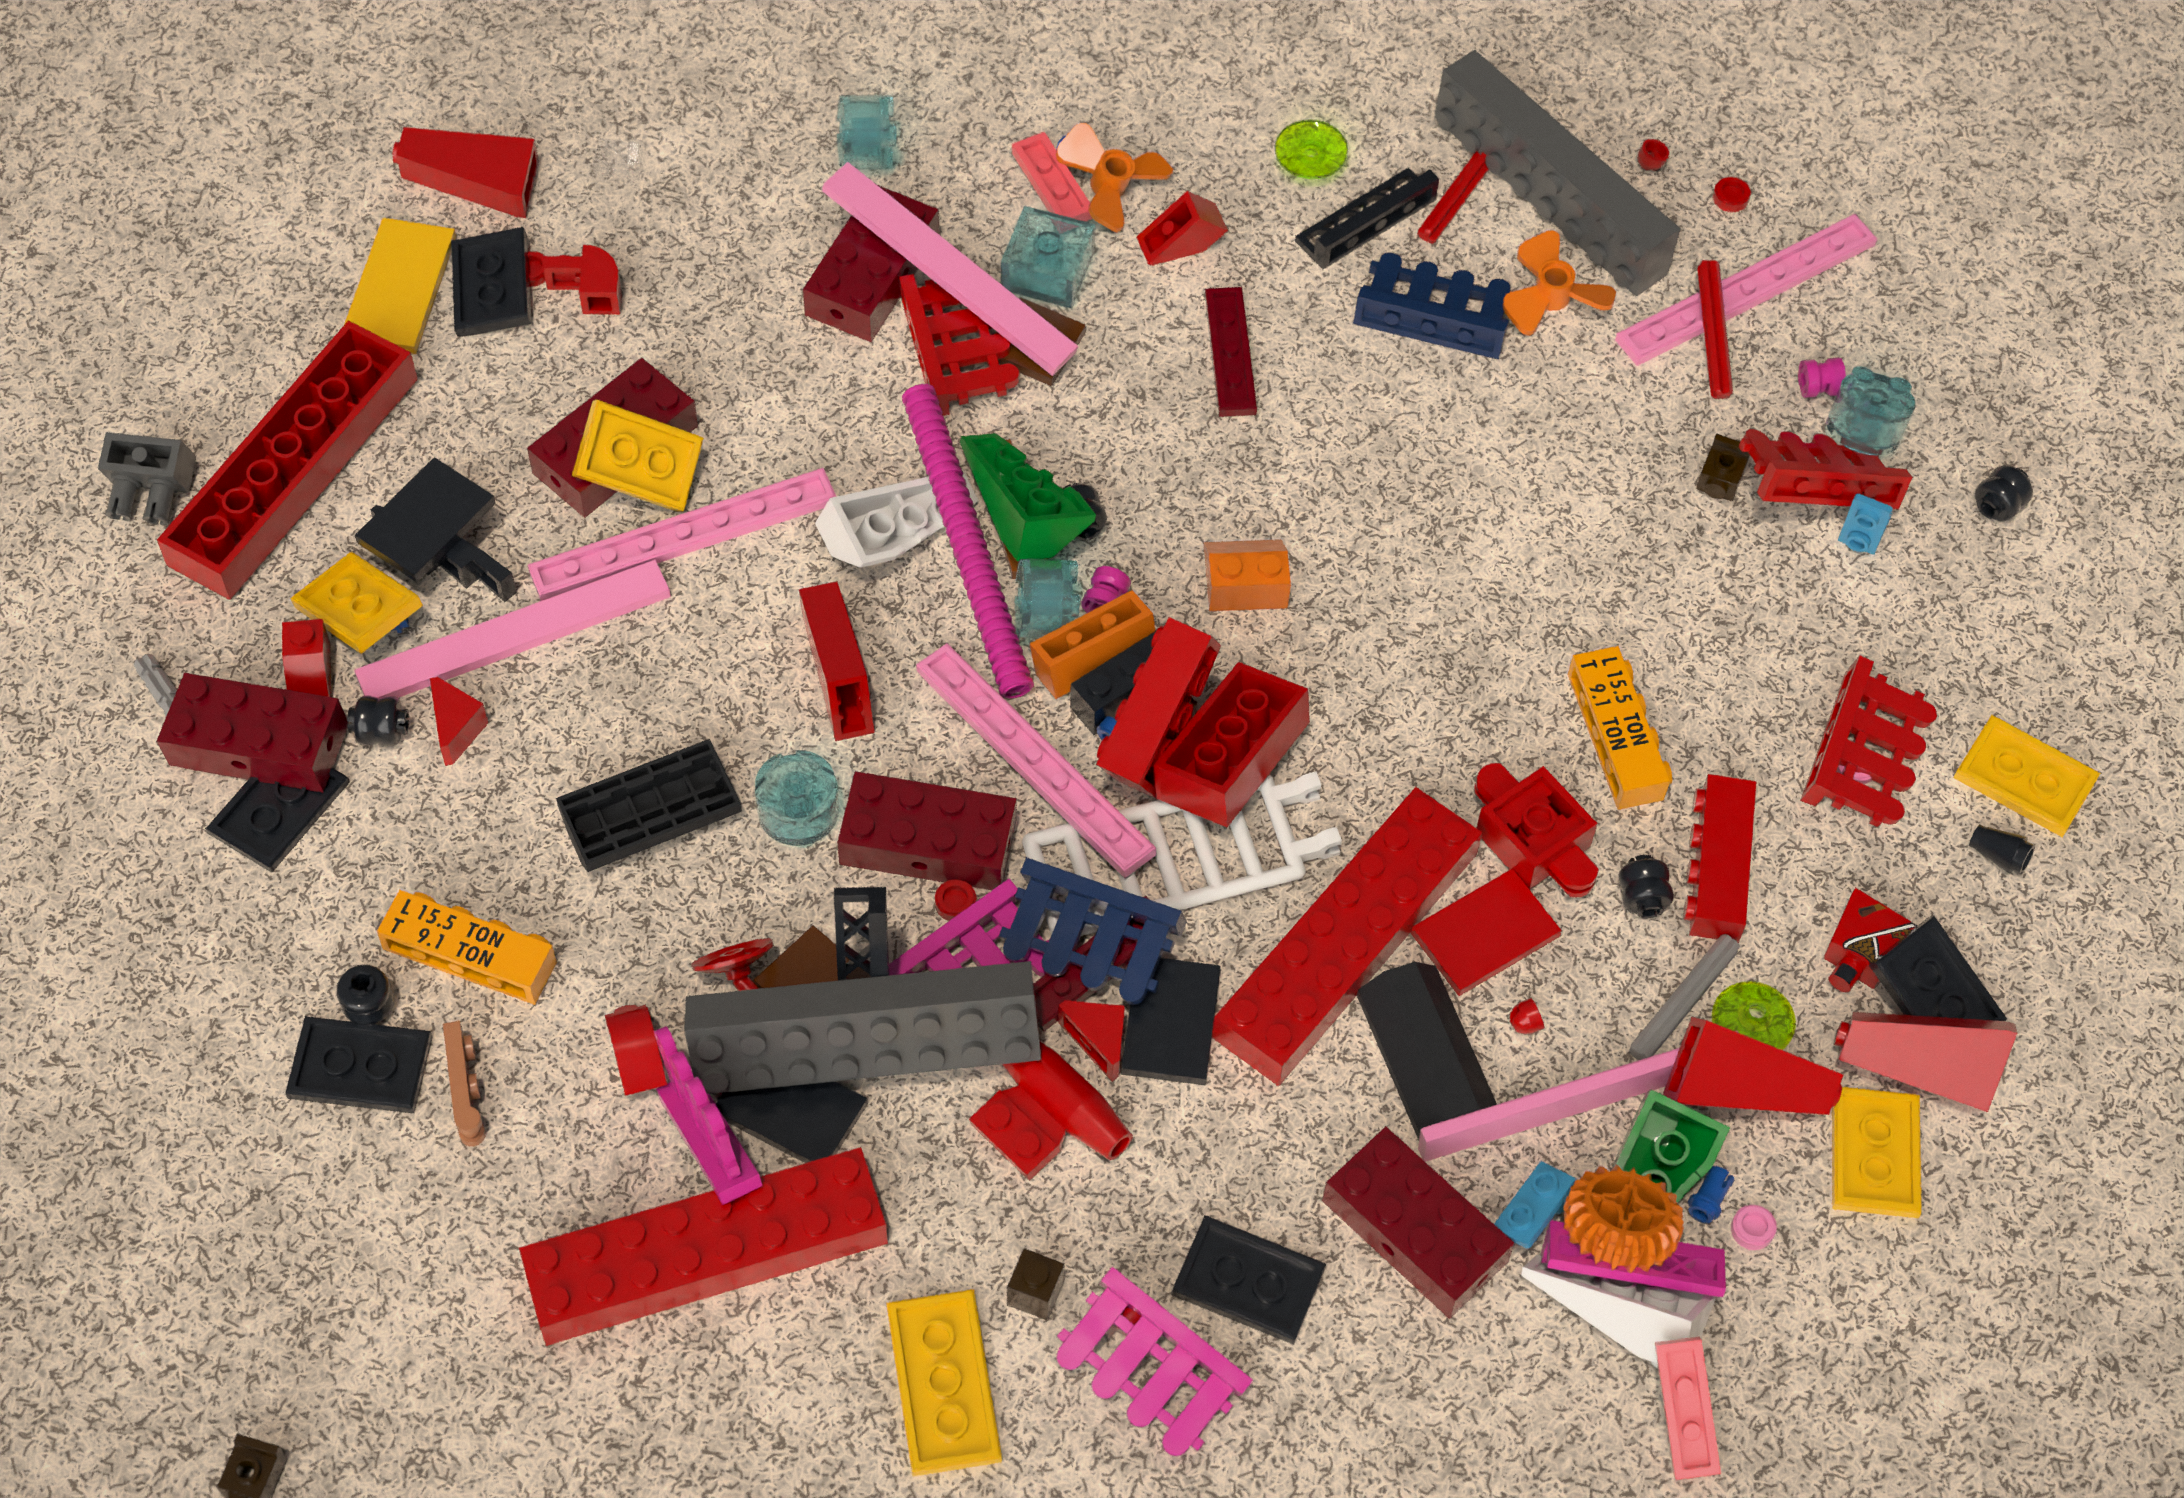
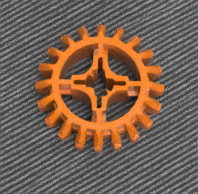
M1617 1164L1611 1171L1599 1166L1594 1173L1585 1171L1583 1177L1580 1180H1575L1574 1185L1571 1186L1563 1210H1565L1563 1215L1564 1229L1569 1231L1571 1243L1580 1244V1254L1594 1255L1595 1264L1601 1261L1610 1263L1612 1271L1617 1266H1624L1630 1274L1637 1266L1648 1272L1653 1265L1662 1266L1663 1262L1676 1251L1684 1230V1221L1682 1220L1683 1208L1677 1205L1676 1194L1666 1192V1183H1654L1652 1181L1651 1173L1641 1176L1636 1174L1634 1167L1629 1172L1622 1171Z

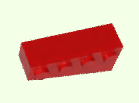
M1168 617L1164 626L1161 625L1156 630L1151 643L1153 650L1147 662L1141 663L1137 668L1133 679L1135 686L1129 698L1124 699L1120 703L1115 714V721L1117 722L1110 736L1104 737L1097 750V758L1099 759L1096 765L1115 780L1157 799L1154 764L1175 740L1177 734L1192 719L1193 705L1190 703L1192 696L1199 697L1202 694L1221 647L1211 635L1171 617Z

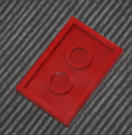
M1513 868L1411 928V935L1458 996L1463 995L1556 940L1562 932Z

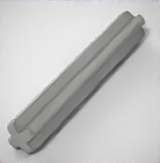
M1723 934L1717 939L1633 1041L1629 1052L1634 1058H1637L1639 1061L1653 1056L1735 957L1740 947L1736 940L1727 934Z

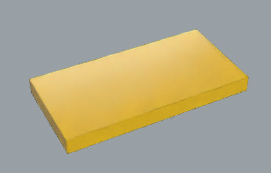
M382 218L345 323L349 320L416 355L451 254V241L456 240L455 229Z
M974 1289L887 1302L886 1306L912 1477L1001 1463L1002 1456Z

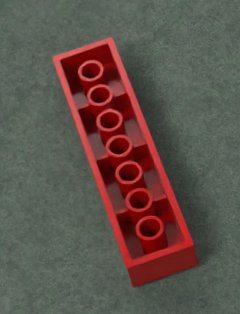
M348 320L159 536L157 542L166 566L231 600L418 380L411 352Z
M1415 787L1214 1016L1212 1038L1279 1087L1357 996L1358 989L1371 980L1411 933L1412 926L1423 919L1476 857L1483 832Z
M855 1148L760 1176L763 1186L722 1205L716 1193L712 1190L518 1247L545 1345H552L888 1244L886 1223L862 1148Z

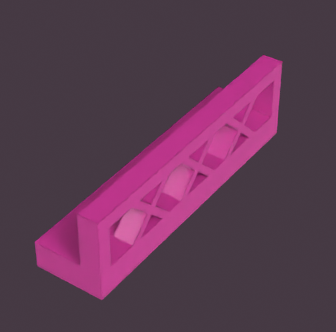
M1553 1220L1549 1223L1541 1249V1263H1546L1547 1268L1722 1298L1726 1291L1725 1249L1679 1242L1676 1251L1663 1262L1662 1266L1653 1265L1648 1272L1637 1266L1631 1274L1624 1266H1617L1612 1271L1610 1263L1601 1261L1595 1264L1594 1255L1580 1254V1244L1570 1242L1569 1231L1564 1229V1222Z

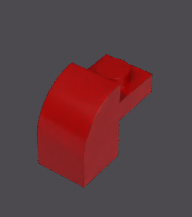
M583 244L582 256H544L543 271L547 290H579L582 314L620 315L622 292L618 267L614 258L608 252L593 245Z
M646 1004L641 1006L625 1005L617 1008L613 1013L604 1015L625 1096L667 1085L652 1021Z

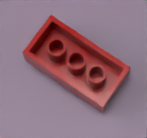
M1237 662L1154 764L1157 799L1228 827L1310 723L1308 688Z

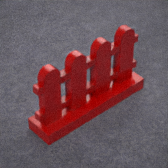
M914 274L899 277L900 298L924 382L935 388V396L939 400V406L943 412L942 416L950 415L949 401L958 400L959 405L969 403V397L996 392L997 397L1006 396L1007 389L1018 385V368L1013 364L999 365L998 359H1002L1010 353V342L1001 334L990 335L989 330L993 328L968 308L943 313L942 308L962 303L940 285L935 284L932 279L925 280V286L917 287ZM932 310L933 316L926 317L925 312ZM975 332L979 334V338L952 343L951 337ZM941 340L942 345L935 347L933 341ZM983 362L988 364V368L961 373L960 367ZM949 370L950 375L943 376L942 371Z
M1748 429L1739 444L1741 451L1748 452L1756 463L1754 467L1756 473L1764 475L1757 490V494L1762 501L1851 507L1855 495L1861 494L1899 510L1913 478L1907 469L1885 467L1879 459L1880 452L1877 447H1870L1864 439L1856 436H1849L1844 445H1837L1831 437L1824 434H1815L1811 443H1804L1798 435L1792 432L1783 431L1780 433L1777 441L1769 440L1767 435L1759 430Z
M1859 655L1844 674L1800 801L1817 806L1826 796L1832 799L1831 806L1840 810L1845 805L1871 817L1869 821L1871 825L1879 827L1882 823L1893 825L1904 816L1905 808L1899 800L1891 797L1892 791L1905 792L1916 781L1913 770L1902 764L1903 759H1918L1926 750V742L1923 737L1913 732L1914 726L1920 728L1930 726L1937 717V711L1932 704L1923 700L1925 694L1916 690L1911 695L1886 683L1888 677L1880 673L1875 678L1870 676L1874 661ZM1861 701L1866 703L1864 709L1859 708ZM1880 709L1903 720L1902 726L1875 715L1876 710ZM1849 733L1855 735L1853 741L1848 740ZM1866 740L1893 752L1891 759L1864 747ZM1838 765L1844 766L1842 774L1836 772ZM1855 772L1870 775L1869 777H1872L1871 780L1882 784L1880 791L1854 780Z

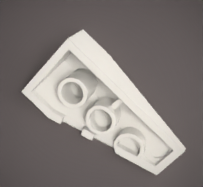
M963 471V477L967 483L966 487L970 492V498L973 501L974 507L979 500ZM929 477L830 498L815 523L830 555L859 568L895 560L944 527L943 517L939 513V507L936 504V497L932 492Z
M1536 1255L1523 1267L1521 1276L1633 1354L1651 1361V1364L1658 1368L1654 1342L1698 1336L1701 1338L1716 1297L1547 1268L1546 1263H1541V1255Z

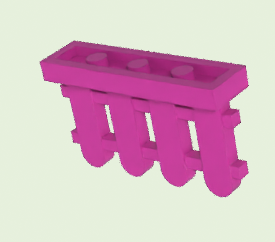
M1010 878L892 961L889 964V976L919 973L925 968L929 971L962 968L961 966L970 959L977 966L1010 963L994 942L1000 938L999 934L1002 927L1011 928L1018 910L1015 905L1017 900L1015 894L1018 888ZM993 921L996 926L985 932L983 927ZM1038 934L1036 938L1043 940V938ZM960 944L963 950L953 956L949 951ZM1031 950L1029 957L1024 962L1031 961L1034 973L1042 977L1046 974L1041 963L1044 954Z
M664 1026L655 1030L654 1036L671 1081L665 1086L656 1088L659 1099L722 1205L763 1186L759 1173L712 1097L706 1093L698 1077L694 1078L682 1051L678 1052L668 1027Z
M1112 1266L1099 1283L1105 1289L1102 1295L1099 1297L1092 1291L1085 1300V1302L1092 1306L1071 1333L1063 1328L1058 1334L1057 1338L1063 1344L1056 1354L1057 1363L1065 1370H1075L1085 1360L1098 1371L1091 1383L1092 1391L1097 1397L1101 1399L1111 1398L1119 1389L1131 1397L1133 1401L1128 1406L1126 1413L1131 1425L1139 1428L1145 1427L1154 1418H1157L1169 1429L1162 1438V1447L1167 1454L1171 1456L1182 1455L1190 1446L1198 1451L1204 1444V1441L1198 1437L1218 1409L1226 1415L1233 1406L1226 1399L1232 1392L1238 1397L1241 1396L1253 1379ZM1127 1306L1141 1316L1135 1325L1121 1315ZM1112 1324H1114L1127 1336L1109 1359L1104 1361L1092 1350ZM1161 1335L1175 1345L1170 1354L1156 1343ZM1149 1352L1162 1364L1142 1390H1140L1127 1378ZM1196 1364L1211 1374L1205 1382L1191 1371ZM1184 1381L1196 1390L1197 1393L1180 1415L1175 1418L1162 1407Z

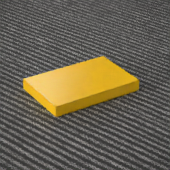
M600 400L592 401L572 476L673 511L683 512L704 437Z
M353 552L348 553L290 598L297 610L311 620L323 619L327 631L360 654L423 606L417 594Z
M1991 715L1953 778L2063 838L2101 773Z
M1842 1087L1841 1097L1836 1106L1832 1108V1209L1911 1218L1920 1217L1922 1214L1920 1095Z

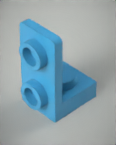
M1856 494L1838 541L1847 544L1854 551L1875 555L1891 518L1893 508L1864 495Z
M1540 1161L1494 1224L1514 1243L1526 1249L1530 1248L1553 1216L1565 1211L1563 1207L1566 1197L1569 1195L1570 1188L1577 1179Z

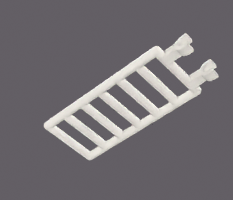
M1317 771L1305 774L1295 781L1276 786L1273 777L1269 774L1256 790V792L1261 791L1287 865L1263 871L1241 810L1231 822L1230 827L1247 876L1225 882L1223 881L1202 817L1161 800L1118 810L1131 824L1143 821L1149 840L1156 847L1155 858L1168 896L1152 901L1178 910L1301 879L1306 873L1303 862L1316 858L1326 859L1340 855L1338 845H1341L1342 840L1337 827L1324 830L1316 836L1295 841L1283 806L1298 802L1305 804L1320 800L1318 790L1321 789V782ZM1183 811L1208 884L1206 887L1186 892L1183 890L1159 816ZM1069 823L1024 835L1022 844L1027 858L1045 863L1041 847L1064 841L1074 873L1094 880L1082 845L1081 835ZM1117 871L1123 891L1143 897L1135 872L1124 878ZM1054 893L1052 899L1057 900L1056 894ZM1094 906L1091 909L1092 913L1103 916L1105 913L1104 910ZM1047 910L1045 917L1052 935L1060 914ZM1085 924L1081 936L1095 933L1098 928Z

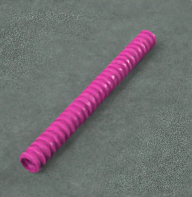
M918 384L910 387L903 393L902 402L909 416L908 420L912 425V432L919 446L918 450L922 455V462L926 466L925 471L929 476V483L936 497L935 501L939 507V513L943 517L942 522L946 527V534L950 538L949 543L953 548V555L957 559L956 564L960 569V576L964 580L963 585L967 590V598L971 601L970 607L974 611V619L978 622L977 628L981 632V640L985 643V652L989 654L988 661L992 665V673L996 676L995 682L999 686V694L1004 698H1018L1027 694L1034 687V681L1030 677L1029 668L1026 666L1027 661L1023 656V649L1019 645V637L1015 634L1016 628L1012 623V616L1008 613L1009 607L1005 602V595L1001 591V584L997 581L998 575L994 570V563L990 560L991 554L987 549V542L983 539L984 533L980 529V521L977 519V512L973 508V501L966 487L967 483L963 477V471L959 467L960 462L956 457V450L952 446L953 441L949 436V429L946 427L945 418L942 416L943 412L939 406V400L935 396V388L929 384ZM1017 692H1020V693H1021V694H1018V695L1011 696V694H1013V693H1017Z

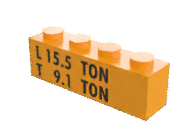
M1619 646L1573 655L1568 678L1617 810L1663 801L1669 785L1672 784V772L1669 763L1662 761L1658 751L1659 738L1657 731L1653 726L1649 727L1645 717L1646 704L1644 697L1641 693H1636L1634 688L1633 669L1630 661L1623 659Z
M399 890L377 930L383 950L534 1005L557 963L553 945L544 937L533 933L528 935L518 933L499 920H490L489 922L474 917L470 911L460 906L449 908L438 904L432 897L421 892L411 894Z

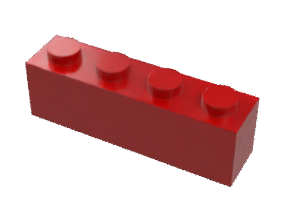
M1708 774L1703 789L1696 788L1692 812L1699 813V823H1693L1689 847L1696 848V859L1689 860L1686 883L1693 884L1692 896H1686L1683 919L1690 921L1689 935L1718 939L1721 935L1727 934L1739 943L1743 934L1747 918L1757 781Z

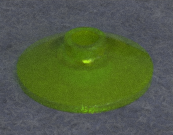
M1301 120L1286 126L1279 133L1275 142V155L1279 164L1290 174L1304 179L1329 177L1338 172L1347 159L1348 146L1345 137L1337 128L1323 121Z
M1745 981L1733 984L1719 994L1712 1008L1711 1019L1713 1023L1733 1031H1738L1740 1034L1781 1050L1788 1046L1795 1033L1796 1019L1791 1004L1782 993L1764 983ZM1749 1010H1759L1762 1012L1763 1017H1753Z

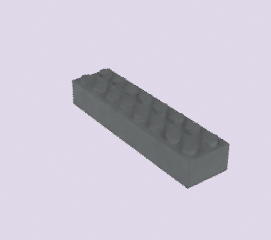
M1475 49L1443 69L1434 115L1442 129L1449 131L1461 141L1463 147L1468 152L1475 153L1477 151L1480 155L1484 152L1487 155L1485 158L1486 165L1493 174L1499 175L1512 187L1515 194L1524 197L1537 209L1541 217L1550 220L1562 231L1567 240L1576 243L1588 254L1593 263L1602 266L1614 277V280L1620 287L1626 288L1635 297L1668 275L1680 234V227Z
M1031 961L686 996L684 1032L694 1078L698 1077L707 1094L1041 1060Z

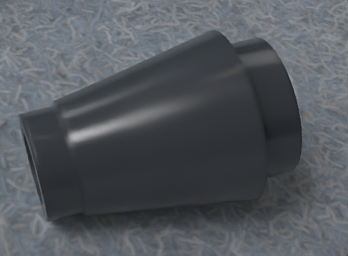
M1981 824L1975 829L1969 843L1970 847L1976 849V851L2009 874L2014 871L2021 875L2027 868L2035 850V845L2027 842L2028 837L1985 827Z

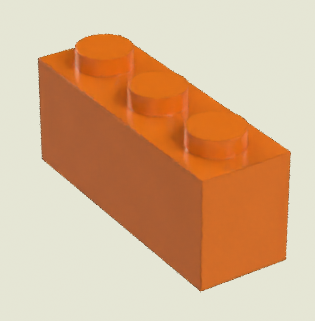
M1131 590L1029 643L1036 676L1055 699L1069 693L1071 683L1155 632L1153 613L1138 595Z

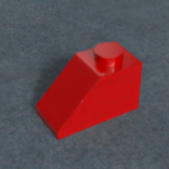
M1186 191L1138 234L1136 238L1148 265L1153 266L1205 252L1228 229L1215 202Z
M323 619L282 622V660L286 690L331 697V643Z

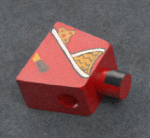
M1855 888L1824 955L1825 960L1836 966L1828 978L1830 984L1837 990L1846 993L1851 991L1858 980L1868 987L1875 989L1881 982L1869 964L1918 925L1858 888Z

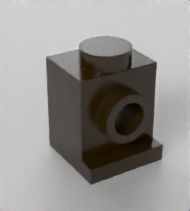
M1716 433L1696 487L1697 490L1705 492L1711 498L1726 499L1733 502L1750 457L1748 452H1742L1739 448L1740 441Z
M237 1433L233 1441L235 1446L217 1485L218 1491L223 1498H271L287 1462L283 1451L278 1445ZM246 1467L254 1469V1473L250 1477L242 1478Z

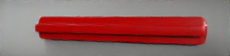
M1477 151L1474 153L1419 227L1417 235L1422 240L1434 244L1489 171L1485 162L1487 155L1484 152L1481 155Z
M1703 260L1697 270L1710 392L1714 399H1728L1733 393L1720 264L1716 260Z

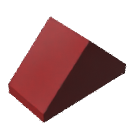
M432 677L430 678L440 750L445 766L453 765L486 727L488 719L482 702L443 679Z
M1064 1000L1058 1005V1023L1110 1081L1113 1082L1119 1077L1125 1006Z

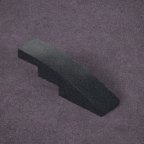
M375 505L374 507H372L370 509L372 517L375 514H377L383 508V506ZM462 538L426 573L430 575L441 566L466 589L477 580H480L504 602L517 593L512 572L483 550Z

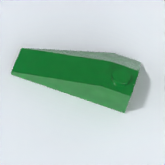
M1650 1089L1645 1093L1611 1170L1617 1164L1622 1171L1629 1172L1634 1167L1636 1174L1641 1176L1651 1173L1652 1181L1654 1183H1666V1192L1676 1194V1202L1678 1203L1713 1167L1731 1127Z

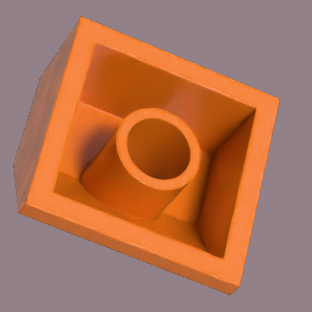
M1281 539L1204 542L1209 611L1288 608L1291 579L1288 551Z

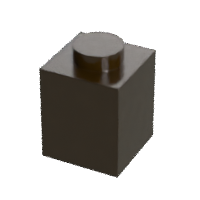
M1023 1248L1007 1285V1306L1048 1321L1064 1284L1065 1263Z

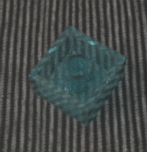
M1024 206L1001 260V285L1011 293L1072 309L1095 253L1096 224Z

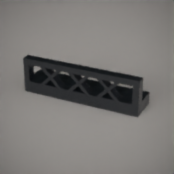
M1408 167L1297 234L1295 242L1323 270L1436 201L1439 177L1430 169L1417 176ZM1406 181L1408 182V183H1406L1405 185H1403V186H1401L1400 188H1398V189L1395 190V188H1396L1397 186L1401 185L1402 183H1404V182H1406ZM1373 201H1377V202H1375V203H1373L1372 205H1370V206L1367 207V205H1368L1369 203H1371V202H1373ZM1349 218V219H1347L1346 221H1344V222H1342L1341 224L1338 225V223H1339L1340 221H1342L1343 219ZM1319 235L1314 246L1309 240Z
M886 887L834 888L838 981L850 980L847 978V975L858 966L870 974L871 977L889 976ZM843 902H868V911L856 919L844 910ZM856 933H859L869 941V945L859 953L845 944Z

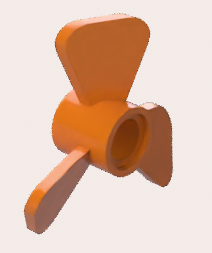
M1087 123L1075 125L1060 142L1056 150V159L1059 163L1092 173L1090 186L1095 196L1089 204V213L1096 222L1113 232H1120L1124 226V215L1120 197L1124 194L1131 179L1163 180L1170 178L1173 173V168L1160 154L1155 152H1147L1132 159L1128 153L1119 149L1104 151L1092 127Z
M1554 230L1543 232L1524 241L1519 246L1517 259L1537 277L1535 286L1507 293L1503 300L1505 314L1516 328L1527 336L1533 335L1536 332L1546 310H1561L1569 304L1570 298L1599 310H1610L1613 308L1616 290L1613 287L1600 284L1574 283L1575 271L1573 267L1567 262L1559 260L1560 235Z

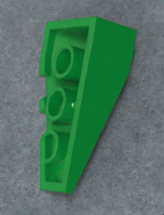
M998 434L961 436L960 445L998 535L1016 561L1031 562L1036 559L1054 557L1095 521L1096 514L1079 492L1072 487L1062 489L1053 482L1054 475L1046 469L1038 471L1026 463L1027 455Z

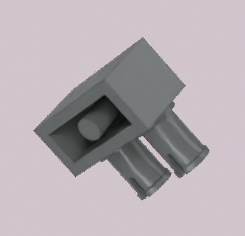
M106 432L98 470L112 483L105 515L116 520H120V517L123 516L122 520L130 521L136 489L149 488L150 491L143 520L158 525V520H161V525H168L174 493H189L196 455L182 440Z

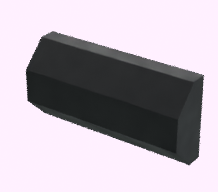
M710 739L556 798L567 833L582 866L587 872L742 812L739 798Z
M1420 962L1402 965L1383 971L1358 989L1357 998L1418 1140L1423 1127L1497 1105L1436 965Z

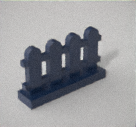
M1391 252L1384 253L1380 257L1379 262L1371 261L1369 273L1375 275L1371 286L1363 285L1360 288L1353 320L1354 325L1499 360L1509 323L1508 319H1503V300L1511 289L1510 284L1506 280L1493 279L1489 282L1488 288L1473 285L1474 275L1466 270L1455 271L1451 279L1437 276V265L1429 261H1422L1417 264L1415 270L1401 267L1402 258L1398 254ZM1397 280L1411 283L1407 295L1394 292ZM1433 289L1447 292L1443 304L1430 301ZM1470 297L1483 300L1480 313L1466 310Z
M1026 857L1020 873L1028 886L1026 890L1018 887L1015 898L1020 900L1021 903L1011 928L1002 927L999 934L1000 939L1005 940L1003 953L1006 958L1012 963L1024 962L1029 957L1031 950L1043 953L1042 967L1051 977H1060L1065 974L1070 963L1083 967L1080 978L1083 985L1091 991L1102 989L1106 985L1108 977L1122 981L1119 988L1120 995L1126 1003L1131 1005L1141 1003L1147 991L1156 993L1159 982L1154 980L1153 976L1163 951L1171 953L1175 943L1168 939L1170 933L1182 936L1187 923L1183 912ZM1054 893L1067 897L1065 903L1052 899ZM1092 907L1105 910L1104 915L1100 916L1092 913ZM1047 910L1060 914L1049 942L1036 938ZM1131 920L1143 923V929L1129 926ZM1085 924L1098 928L1087 956L1075 952ZM1124 937L1137 941L1126 970L1114 966Z

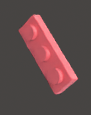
M1045 131L1012 144L1014 158L1060 231L1093 219L1088 210L1089 200L1068 167L1057 161L1056 149Z
M1700 1336L1654 1342L1675 1479L1680 1480L1721 1474Z

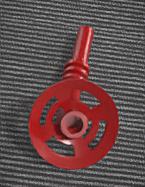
M771 938L742 942L709 953L695 960L691 966L693 971L702 973L725 972L727 980H732L733 985L738 991L759 989L748 977L751 974L749 965L764 956L774 946Z

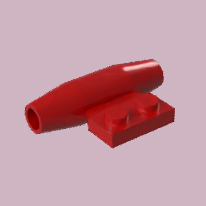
M1041 1041V1060L1002 1064L1018 1086L1003 1091L999 1090L969 1118L970 1124L1029 1181L1061 1152L1060 1149L1066 1133L1108 1160H1113L1120 1156L1127 1149L1133 1138L1132 1133L1105 1097L1054 1049Z

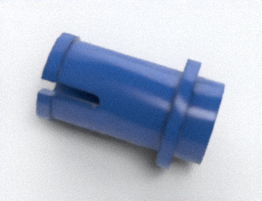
M1713 1166L1707 1172L1697 1194L1690 1196L1688 1212L1695 1220L1702 1223H1711L1713 1219L1719 1218L1722 1212L1720 1205L1735 1181L1733 1175H1729L1726 1181H1724L1729 1174V1171Z

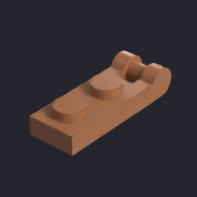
M460 1021L443 1023L454 1121L462 1143L469 1147H474L481 1144L486 1135L480 1113L473 1105V1100L481 1098L477 1073L470 1074L468 1061L476 1060L472 1035H464Z

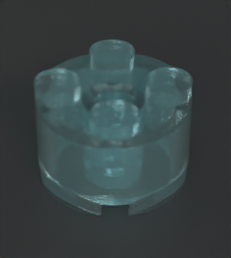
M848 94L839 96L837 121H839L837 152L840 167L849 162L856 169H892V147L896 146L897 137L896 125L890 124L889 117H893L894 111L892 95Z
M1863 366L1854 367L1851 374L1844 377L1826 420L1827 429L1831 435L1833 430H1835L1841 436L1840 443L1862 454L1882 455L1884 449L1892 448L1891 452L1895 451L1901 443L1915 409V400L1910 392L1912 385L1906 379L1900 377L1890 378L1874 373L1869 368Z
M1019 559L1016 572V583H1019L1018 595L1015 596L1014 605L1015 628L1018 637L1040 638L1073 621L1074 618H1078L1080 598L1079 594H1073L1072 584L1077 583V561L1063 559Z
M795 750L796 754L782 756V753L768 759L761 766L755 778L758 820L763 830L774 840L787 845L807 848L825 837L838 820L839 796L837 780L831 765L818 754L806 750Z

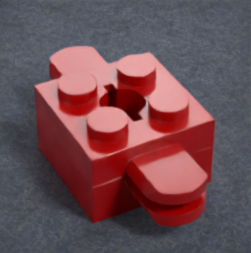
M1490 763L1483 766L1478 772L1474 786L1475 795L1485 805L1481 808L1476 827L1483 832L1481 839L1509 870L1512 868L1515 870L1529 889L1551 876L1570 897H1583L1589 894L1594 887L1599 869L1584 851L1591 847L1598 823L1544 766L1520 782L1500 763Z

